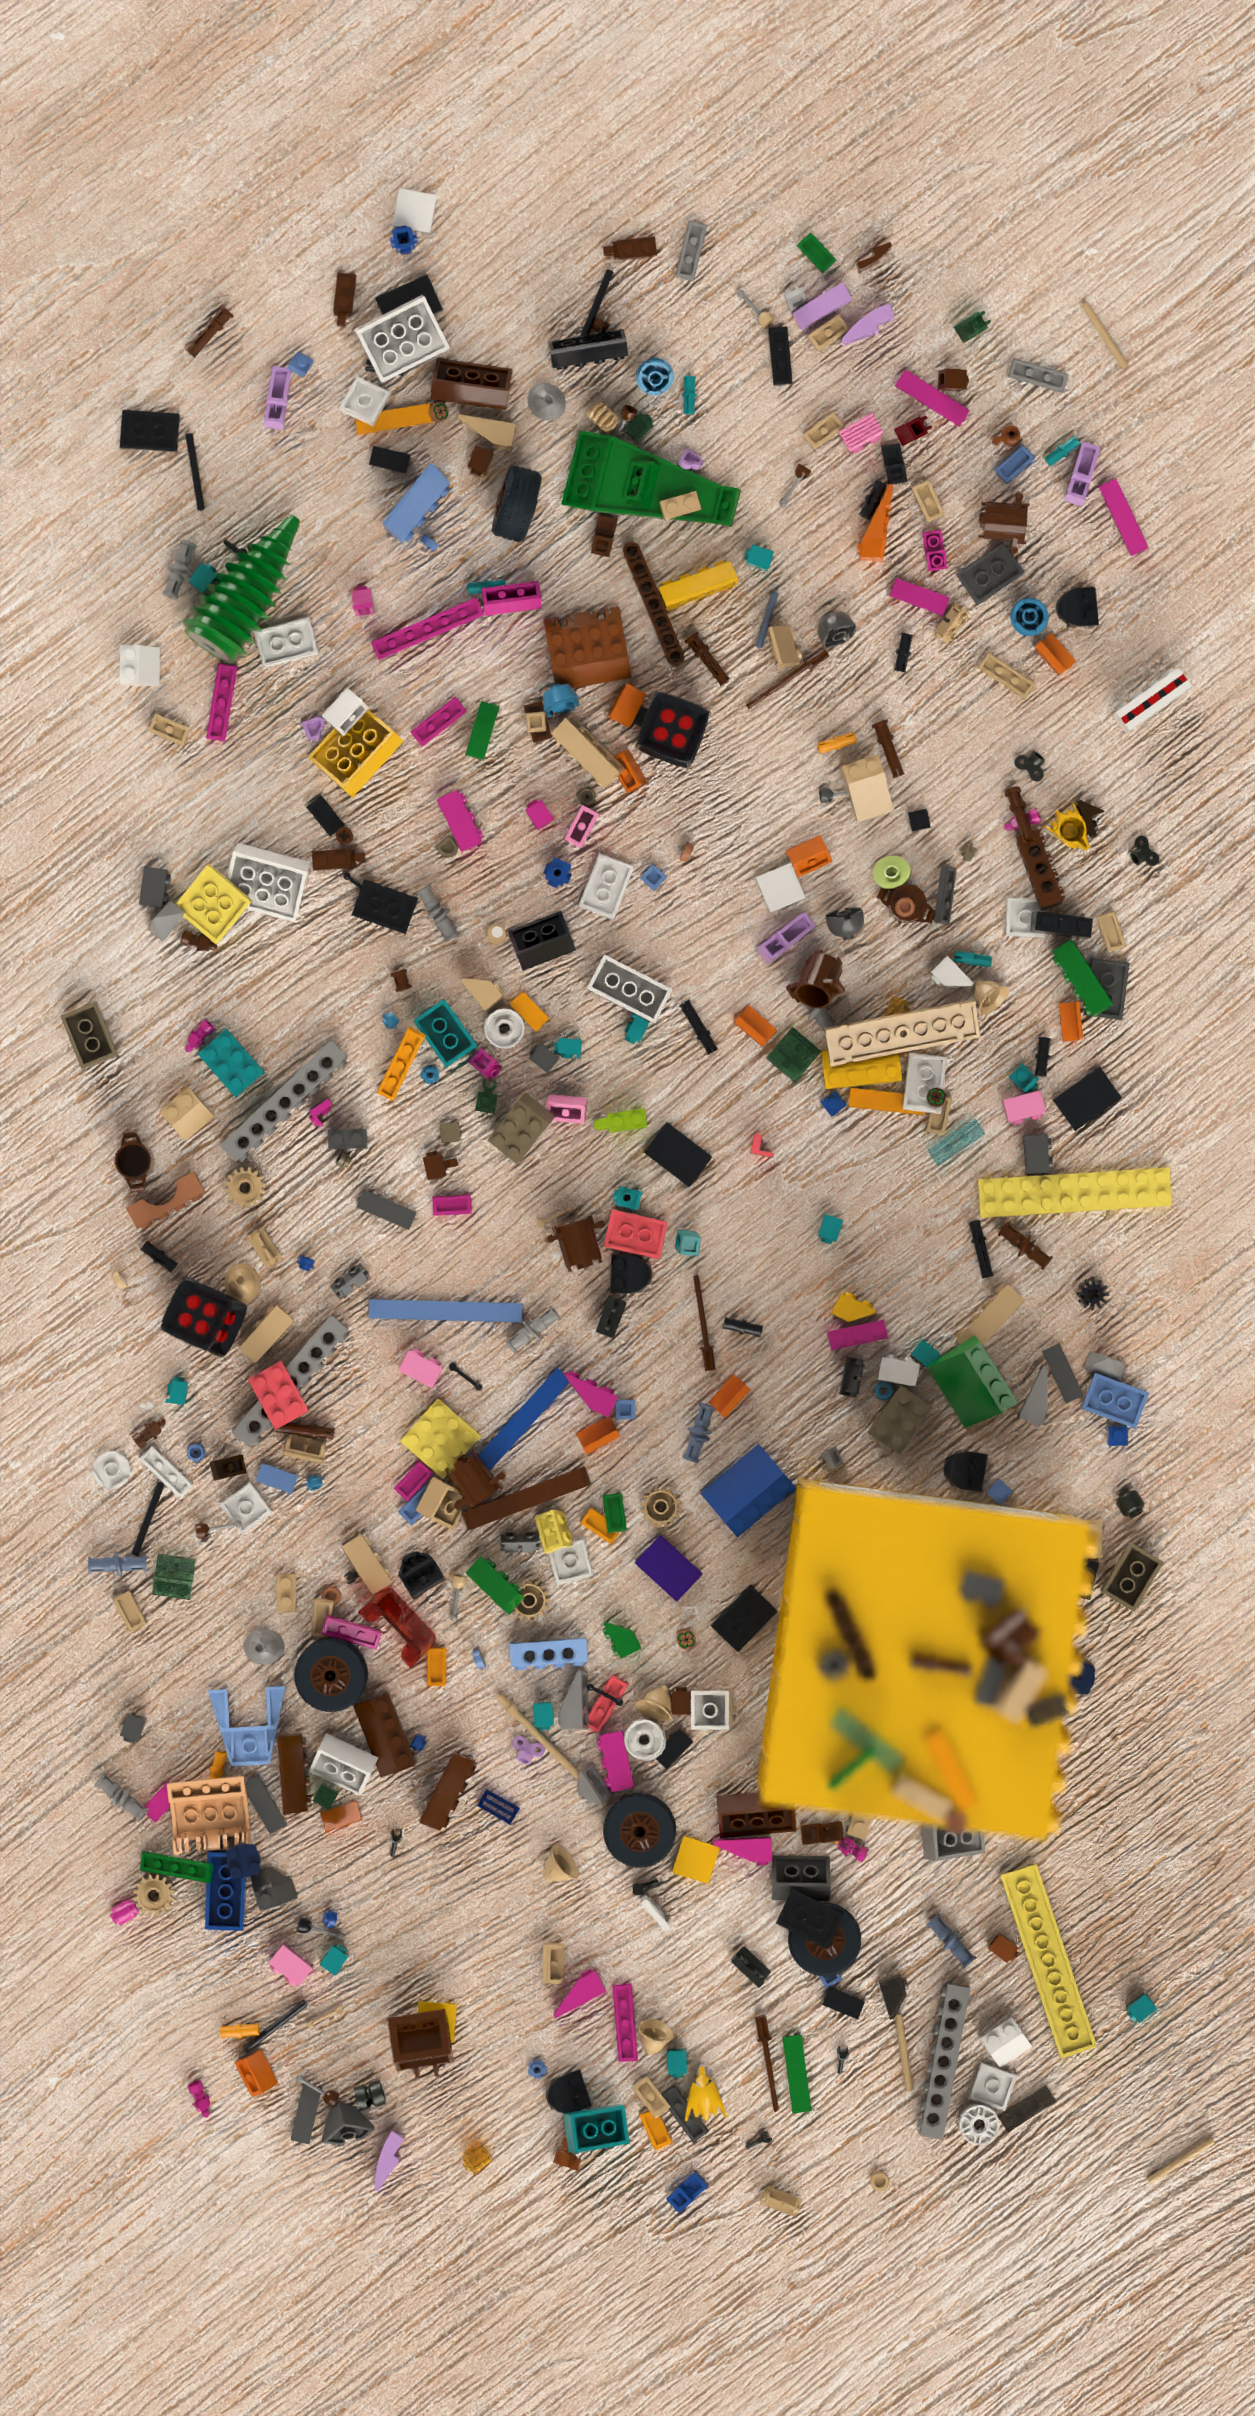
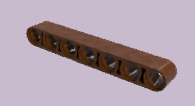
M629 542L623 549L624 558L667 662L672 667H679L684 662L683 650L642 551L637 543ZM629 547H634L637 550V554L629 556L626 550ZM636 565L644 567L645 570L642 574L634 572ZM645 582L652 585V589L648 592L641 589V585ZM651 600H656L659 603V607L653 610L649 608L648 603ZM658 618L666 620L667 623L664 627L656 625ZM665 636H672L674 642L671 645H666L663 642ZM673 653H678L681 656V660L677 663L672 662L670 656Z
M584 1466L474 1507L470 1511L466 1510L461 1512L468 1531L589 1486L591 1481Z

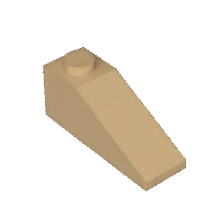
M459 414L458 419L461 423L491 445L496 446L497 450L508 451V449H512L516 424Z
M902 1774L892 1790L894 1795L943 1822L954 1805Z

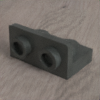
M611 1296L608 1297L596 1329L597 1333L614 1338L626 1306L625 1301Z
M745 1946L731 1958V1963L758 1988L764 1984V1980L771 1974V1971Z

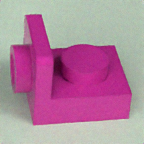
M482 1048L468 1061L489 1081L495 1078L502 1069V1066Z
M326 1099L309 1111L311 1114L309 1119L314 1126H324L318 1115L321 1114L323 1117L331 1111L330 1107L333 1104L329 1099Z

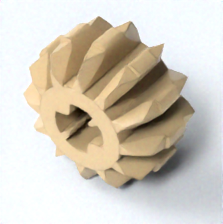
M601 401L592 404L587 411V416L605 433L613 431L619 423L618 417Z

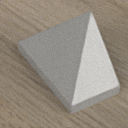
M170 900L155 916L148 930L163 942L185 914V911Z
M1090 1351L1084 1369L1120 1382L1126 1363Z
M592 1763L579 1772L578 1795L601 1805L611 1798L613 1793L609 1788L607 1789L605 1781Z

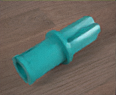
M684 376V393H682V396L684 397L683 413L685 415H694L695 397H697V394H695V376Z
M1073 435L1063 444H1058L1057 448L1045 456L1044 459L1049 466H1052L1064 456L1068 457L1067 454L1081 444L1076 436Z
M486 579L485 582L468 583V594L482 593L481 588L505 585V579L488 581Z
M955 950L953 962L970 964V966L991 967L992 965L991 956L975 954L974 951L968 953Z

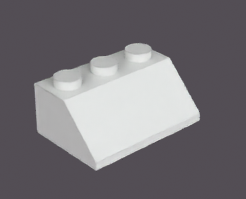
M326 1733L309 1772L361 1796L378 1757Z

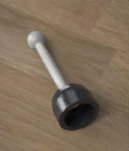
M300 1918L297 1928L299 1933H308L314 1930L335 1936L338 1940L343 1938V1933L341 1932L335 1933L314 1927L307 1918Z

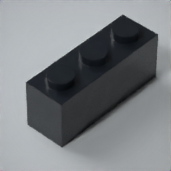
M1036 911L1032 912L1030 932L1088 939L1091 938L1093 919Z

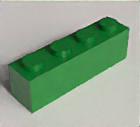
M1070 939L1052 951L1054 954L1052 957L1057 967L1061 966L1065 971L1062 975L1068 983L1072 982L1075 988L1072 990L1078 999L1082 998L1084 1001L1083 1008L1088 1015L1092 1014L1096 1017L1114 1005L1074 940Z

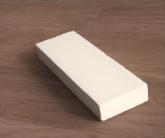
M153 1445L139 1458L180 1499L194 1486Z

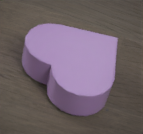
M687 448L679 458L678 464L683 469L692 468L699 470L703 460L699 455Z
M316 716L301 722L309 740L317 741L321 737V730L325 727V721L322 717Z

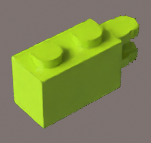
M645 1108L609 1113L607 1118L594 1121L593 1126L597 1131L609 1130V1133L647 1128Z

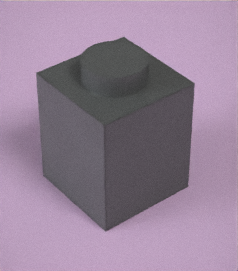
M543 1044L540 1046L535 1045L529 1053L531 1055L529 1059L546 1073H549L560 1059Z
M128 1713L120 1736L124 1737L123 1740L133 1744L135 1741H140L147 1718Z

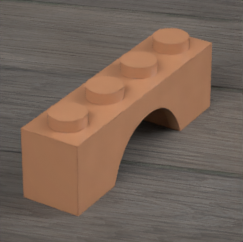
M193 1171L176 1180V1193L166 1204L152 1205L145 1199H141L126 1207L136 1228L141 1227L143 1230L153 1225L151 1221L156 1218L160 1221L168 1217L169 1211L175 1209L177 1212L186 1207V1202L190 1200L195 1202L203 1198L202 1194L205 1193V1190L196 1173Z

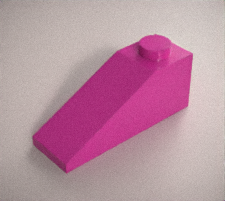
M367 586L357 587L356 591H352L355 615L375 614L372 590L367 589Z
M771 1836L713 1839V1845L751 1862H757V1865H768V1861H772Z
M587 1969L581 1973V1977L578 1978L554 2011V2018L606 1992V1988L596 1969L593 1971Z

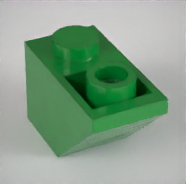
M610 1622L604 1623L605 1628L602 1630L607 1639L611 1638L614 1644L611 1648L615 1656L619 1655L622 1659L642 1649L633 1630Z

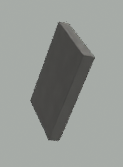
M1002 542L959 571L956 576L978 606L1025 573L1005 543Z
M1091 958V969L1114 1003L1112 1007L1096 1017L1123 1020L1130 963ZM1084 1011V1016L1094 1017L1092 1014L1088 1015L1086 1011Z

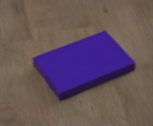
M661 1535L635 1562L642 1571L676 1602L703 1574Z

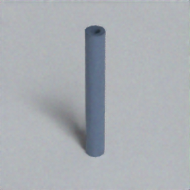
M771 592L755 647L763 648L779 595L777 592Z

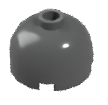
M829 611L824 614L819 622L817 634L822 645L824 646L825 644L827 648H831L845 643L843 639L848 636L852 638L857 631V627L846 613Z
M860 907L845 908L846 911L841 912L835 910L826 914V923L829 931L837 937H843V940L853 939L854 935L863 928L864 913Z

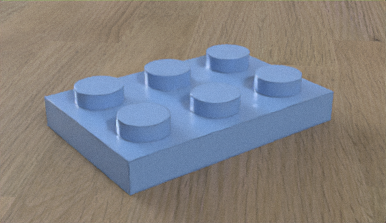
M1094 1373L1081 1409L1136 1429L1149 1392Z

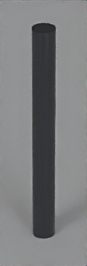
M606 269L580 336L589 335L614 273L611 270Z
M193 433L185 434L197 510H204L205 506Z
M158 1482L131 1552L135 1556H139L165 1486L161 1482Z
M302 2000L262 2031L260 2035L244 2045L243 2049L247 2053L306 2008L308 2004Z

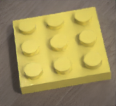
M207 864L176 904L185 911L183 917L217 945L253 900L212 865Z
M438 1398L400 1442L444 1479L447 1476L445 1468H448L449 1471L454 1468L453 1464L458 1461L457 1459L466 1454L481 1435Z

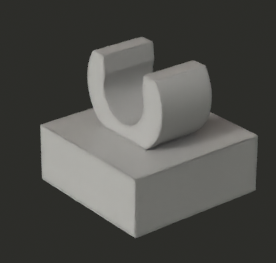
M797 285L794 286L795 290L788 292L787 289L785 290L784 296L790 311L808 303L803 288H799Z
M836 1446L822 1452V1455L818 1457V1460L824 1459L826 1465L822 1467L824 1470L829 1468L830 1471L844 1463Z

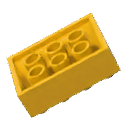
M368 709L344 736L333 728L307 758L353 798L404 741Z

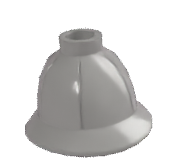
M537 384L531 388L528 394L530 410L542 420H556L565 411V397L560 389L552 384Z
M269 1629L255 1630L247 1636L244 1642L246 1656L254 1663L261 1665L276 1662L282 1656L285 1648L281 1636Z

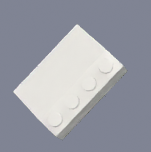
M423 295L354 329L381 383L450 349Z
M237 842L233 851L227 879L253 900L248 906V910L296 922L311 862Z

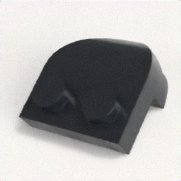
M1082 587L1064 592L1056 604L1058 618L1062 619L1067 624L1066 626L1070 628L1099 625L1096 588Z
M612 1255L610 1293L637 1294L643 1292L647 1285H650L652 1269L643 1257L636 1255Z
M964 1450L956 1451L945 1461L944 1476L948 1479L950 1485L955 1488L982 1492L988 1454Z
M415 1551L406 1555L401 1561L399 1577L413 1600L446 1580L438 1564L428 1553Z
M580 2069L557 2076L550 2081L548 2090H546V2100L553 2110L564 2114L581 2111L592 2106Z

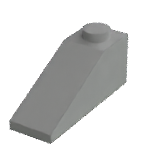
M1042 1365L1018 1414V1417L1038 1427L1041 1424L1044 1425L1049 1416L1047 1414L1048 1378L1047 1366Z
M577 1671L560 1709L558 1724L561 1726V1730H589L588 1678L585 1671Z

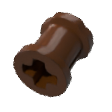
M343 827L336 832V839L341 845L348 846L353 842L354 836L349 828ZM343 832L350 836V838H346V841L340 838Z
M407 969L391 973V977L394 978L396 984V992L412 988L406 975Z

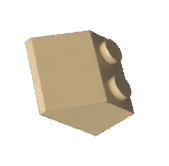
M465 978L461 980V983L485 1012L503 999L502 993L504 991L497 982L493 984L491 981Z
M190 1087L186 1088L159 1111L185 1142L215 1117Z
M433 1477L415 1511L454 1530L466 1505L464 1504L459 1510L455 1509V1502L463 1498L457 1488Z

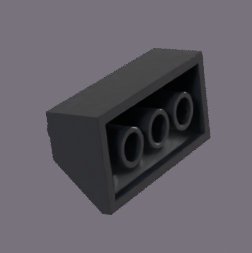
M624 329L548 342L552 367L557 368V370L567 369L570 365H575L576 367L585 366L588 362L599 364L605 362L606 359L612 358L613 360H622L625 358L624 356H628Z

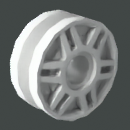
M511 1009L495 1010L485 1021V1036L490 1044L496 1048H512L523 1037V1020L518 1013ZM503 1023L510 1027V1031L507 1034H502L499 1031V1026Z
M644 1719L631 1724L625 1732L624 1738L625 1747L630 1755L645 1761L653 1760L660 1756L666 1747L667 1740L665 1732L660 1725L651 1720ZM644 1735H648L650 1738V1742L647 1745H642L641 1738Z
M972 2103L966 2106L958 2119V2127L963 2138L974 2145H985L993 2141L1000 2128L999 2119L995 2111L990 2106L982 2103ZM978 2119L984 2121L981 2128L974 2127V2122Z

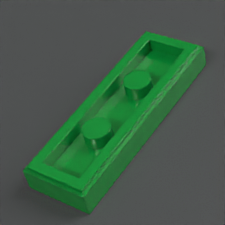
M874 1744L868 1746L828 1781L827 1787L831 1792L877 1753V1748Z

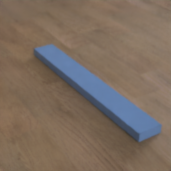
M369 1299V1318L522 1322L523 1303Z

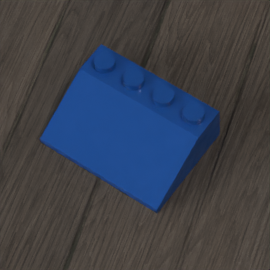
M758 1443L700 1494L738 1538L794 1491L796 1487Z

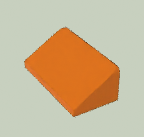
M628 749L614 756L625 768L618 776V779L627 794L647 783L646 778Z
M357 1801L320 1812L325 1832L362 1820Z

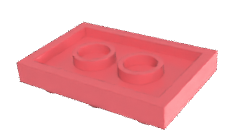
M612 1209L603 1247L660 1259L668 1222Z
M282 1361L248 1379L275 1430L309 1412Z

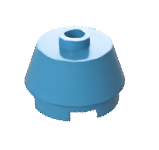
M651 358L644 361L636 372L637 385L643 392L650 395H661L666 392L674 380V372L671 365L660 358Z
M1035 598L1021 599L1013 606L1010 614L1013 628L1025 636H1034L1041 633L1047 626L1049 619L1046 606Z
M555 684L543 693V710L546 711L548 717H553L555 712L557 714L561 713V715L574 710V706H580L579 696L569 684Z

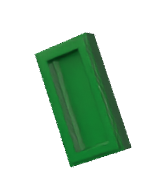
M811 232L797 244L799 250L822 274L837 261Z
M622 1493L603 1495L602 1501L607 1534L626 1532L627 1527Z

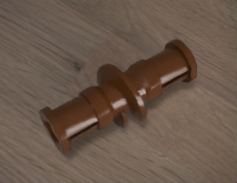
M1007 1222L998 1233V1236H1003L1011 1245L1019 1249V1257L1024 1254L1027 1255L1030 1260L1041 1266V1270H1044L1053 1259V1256H1048L1040 1247L1034 1245L1036 1240L1030 1241L1031 1234L1025 1238L1021 1232L1010 1226V1222Z

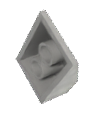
M921 1824L924 1859L940 1861L985 1853L984 1832L963 1830L960 1833H954L948 1827Z

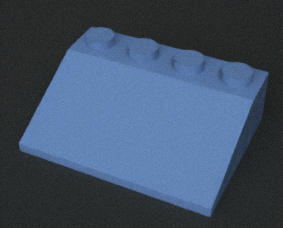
M432 463L428 465L382 522L385 531L401 544L405 541L408 543L413 538L415 528L417 526L420 528L427 520L425 516L428 512L432 513L439 505L437 501L440 497L445 498L451 490L449 488L450 482Z

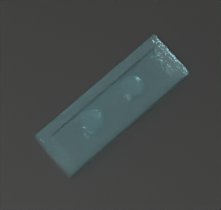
M974 1118L927 1151L937 1166H940L986 1133Z

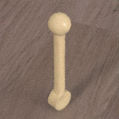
M569 1206L565 1211L560 1212L544 1221L539 1220L537 1222V1226L539 1228L544 1227V1224L553 1221L567 1213L572 1214L574 1209L573 1207Z
M337 2006L336 2010L314 2021H308L307 2027L312 2028L314 2024L336 2013L341 2014L344 2010L343 2007Z

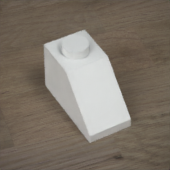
M948 956L930 972L932 975L930 978L937 986L941 984L943 987H971L974 984Z

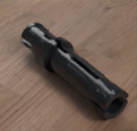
M690 1000L680 1004L679 1007L698 1036L696 1038L702 1043L707 1055L717 1051L718 1047L712 1040L710 1031H707Z
M981 1221L968 1222L973 1238L971 1242L975 1246L982 1278L994 1276L985 1243L987 1239L983 1235Z

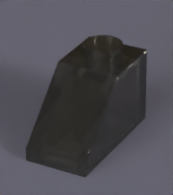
M901 1974L879 1980L890 2020L895 2018L907 1996L906 1990L909 1989L906 1978L902 1979Z

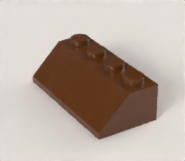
M437 358L432 379L431 399L506 410L513 369Z
M389 1692L353 1705L371 1754L378 1757L376 1767L380 1777L400 1772L417 1764Z
M302 1733L279 1735L277 1737L283 1815L306 1812L309 1810L308 1807L312 1806L311 1795H307V1787H310V1778L305 1773V1768H308V1756L304 1757V1749H307L306 1737H303Z
M456 1750L454 1751L419 1823L441 1831L442 1827H447L451 1819L448 1815L451 1810L455 1811L459 1803L457 1797L459 1793H464L468 1785L465 1781L468 1775L472 1777L477 1767L474 1765L475 1760Z
M759 1792L716 1796L720 1838L796 1831L795 1807L764 1803L761 1801Z

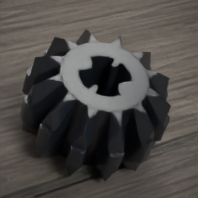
M1091 1278L1090 1285L1088 1280L1085 1279L1084 1284L1086 1287L1083 1285L1078 1286L1083 1290V1292H1076L1078 1296L1083 1295V1298L1079 1299L1078 1302L1086 1301L1083 1308L1086 1309L1090 1303V1310L1095 1309V1304L1098 1309H1101L1100 1301L1105 1304L1107 1303V1300L1102 1297L1109 1296V1293H1103V1290L1108 1287L1105 1285L1100 1288L1102 1280H1099L1095 1285V1278ZM1095 1289L1097 1291L1095 1294H1098L1097 1298L1093 1297L1090 1299L1088 1291Z

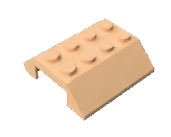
M244 1776L167 1783L174 1836V1855L183 1854V1843L185 1854L190 1853V1840H196L197 1853L202 1852V1842H204L205 1852L220 1851L221 1840H223V1849L228 1850V1837L235 1836L234 1846L240 1844V1838H242V1844H251L248 1797Z

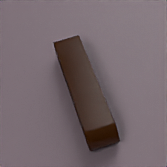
M830 1589L825 1594V1602L855 1668L863 1680H872L876 1676L877 1671L845 1599L839 1590ZM831 1593L839 1594L840 1599L835 1604L830 1603L828 1600ZM840 1611H845L848 1614V1618L844 1622L837 1620V1614ZM849 1629H853L856 1632V1637L853 1640L845 1638V1633ZM856 1648L864 1649V1656L862 1658L854 1657L853 1651ZM865 1666H870L873 1669L872 1674L868 1677L862 1675V1668Z

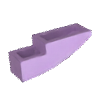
M842 282L793 312L792 315L802 331L834 313L835 310L852 302V297Z
M890 303L875 309L860 319L842 338L841 345L845 346L877 335L879 333L878 326L894 321L895 317Z
M272 367L264 428L284 429L292 372L287 368Z
M1082 442L1064 501L1083 506L1101 447Z
M804 911L760 945L756 951L768 965L813 930L816 925Z
M393 2128L386 2138L377 2163L375 2174V2190L377 2192L401 2158L395 2153L405 2140V2136Z

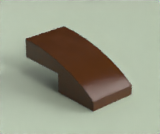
M891 242L872 248L873 257L857 262L858 272L872 267L883 259L891 249Z
M599 514L591 554L610 557L618 518Z
M841 1821L801 1826L803 1845L844 1841Z

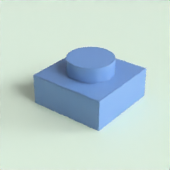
M297 351L287 369L304 378L312 367L314 360Z
M652 864L640 879L655 891L667 876Z
M616 1400V1420L635 1419V1400Z
M997 1479L986 1494L1002 1505L1013 1490L1000 1479Z

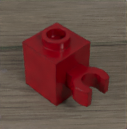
M919 416L894 429L902 446L928 434V430L932 426L926 427L924 425V420L927 419V416Z

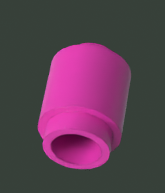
M133 1899L112 1908L110 1917L114 1924L119 1923L121 1926L135 1918L136 1914L140 1911L136 1908Z

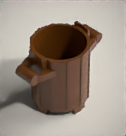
M1020 491L1015 494L1016 504L981 502V505H985V512L979 514L980 528H983V535L978 534V537L1012 541V546L1010 547L1012 554L1018 552L1017 544H1026L1027 513L1030 503L1022 502L1023 494Z
M906 884L896 889L881 887L876 898L881 900L889 909L891 917L896 921L905 924L915 921L932 924L935 910L927 904L924 892L916 885ZM888 890H890L891 892H890V894H889L887 900L885 901L884 898H885V896H886ZM901 898L911 899L915 904L913 914L908 917L899 916L895 911L896 902ZM929 909L930 911H929V913H928L926 919L924 920V919H923L924 914H925L926 910Z
M823 950L814 951V954L810 955L806 960L799 982L786 987L791 998L795 999L797 1003L801 1001L811 1008L821 1009L829 1006L834 996L845 992V988L839 980L843 964L841 959L837 957L836 960L830 955L823 954Z
M137 1130L123 1131L121 1147L115 1154L114 1164L118 1173L125 1177L131 1192L145 1191L146 1177L154 1169L155 1158L151 1149L142 1144L140 1137L137 1135ZM136 1137V1140L125 1141L127 1138ZM142 1180L140 1184L131 1185V1182Z
M589 1216L588 1219L560 1227L554 1226L552 1227L554 1235L546 1236L545 1242L559 1241L568 1272H571V1267L575 1265L577 1270L593 1265L592 1261L598 1259V1263H602L594 1229L603 1228L605 1222L600 1220L594 1224L593 1217Z
M474 1449L471 1451L473 1455L467 1458L465 1454L459 1457L458 1461L453 1464L454 1468L450 1471L448 1468H445L447 1476L463 1497L454 1504V1508L457 1510L465 1504L470 1511L472 1507L487 1499L499 1488L503 1489L504 1487L500 1480L506 1477V1471L501 1470L499 1474L493 1476Z
M1021 1608L1018 1611H1011L990 1631L984 1627L978 1629V1634L981 1638L978 1642L981 1649H985L993 1660L1006 1668L1013 1662L1020 1666L1024 1665L1025 1659L1022 1654L1039 1639V1634L1042 1633L1039 1626L1034 1627L1031 1621L1025 1617L1027 1612Z

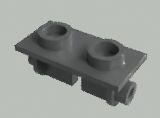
M360 1263L351 1267L345 1276L337 1278L330 1287L339 1299H345L355 1291L351 1284L354 1283L357 1287H360L368 1281L370 1275Z
M851 1357L846 1358L840 1395L856 1398L857 1394H859L861 1381L857 1380V1376L862 1377L865 1366L863 1364L864 1360Z
M509 1532L501 1534V1551L515 1553L518 1552V1546H522V1552H536V1550H540L539 1533L526 1532L524 1534H515Z

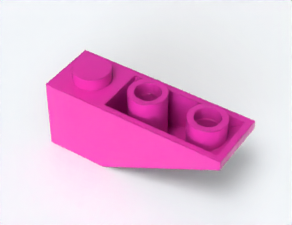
M569 1371V1374L563 1372V1376L587 1407L609 1418L618 1396L614 1395L615 1391L606 1386L601 1389L597 1387V1382L588 1378L586 1381L579 1379L580 1375L573 1371Z

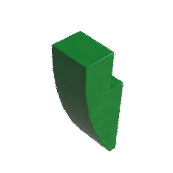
M481 701L465 756L481 761L485 760L500 706Z

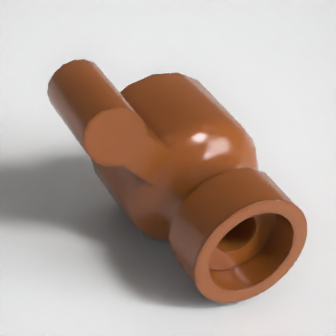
M1013 425L1004 428L1001 436L993 438L992 444L997 446L1003 442V444L1009 447L1016 445L1021 436L1019 429Z
M563 2137L561 2142L562 2148L556 2151L553 2163L578 2171L581 2159L574 2153L568 2152L567 2139Z

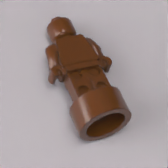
M183 931L180 941L181 945H192L197 947L196 951L205 952L208 949L215 951L218 947L203 933H201V936L191 934L192 932Z
M161 1418L157 1422L152 1421L145 1424L146 1428L142 1432H137L132 1436V1439L140 1449L152 1437L156 1439L162 1432L161 1427L166 1424L165 1419Z

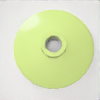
M900 856L884 857L873 868L875 883L885 889H896L904 885L911 875L909 863Z

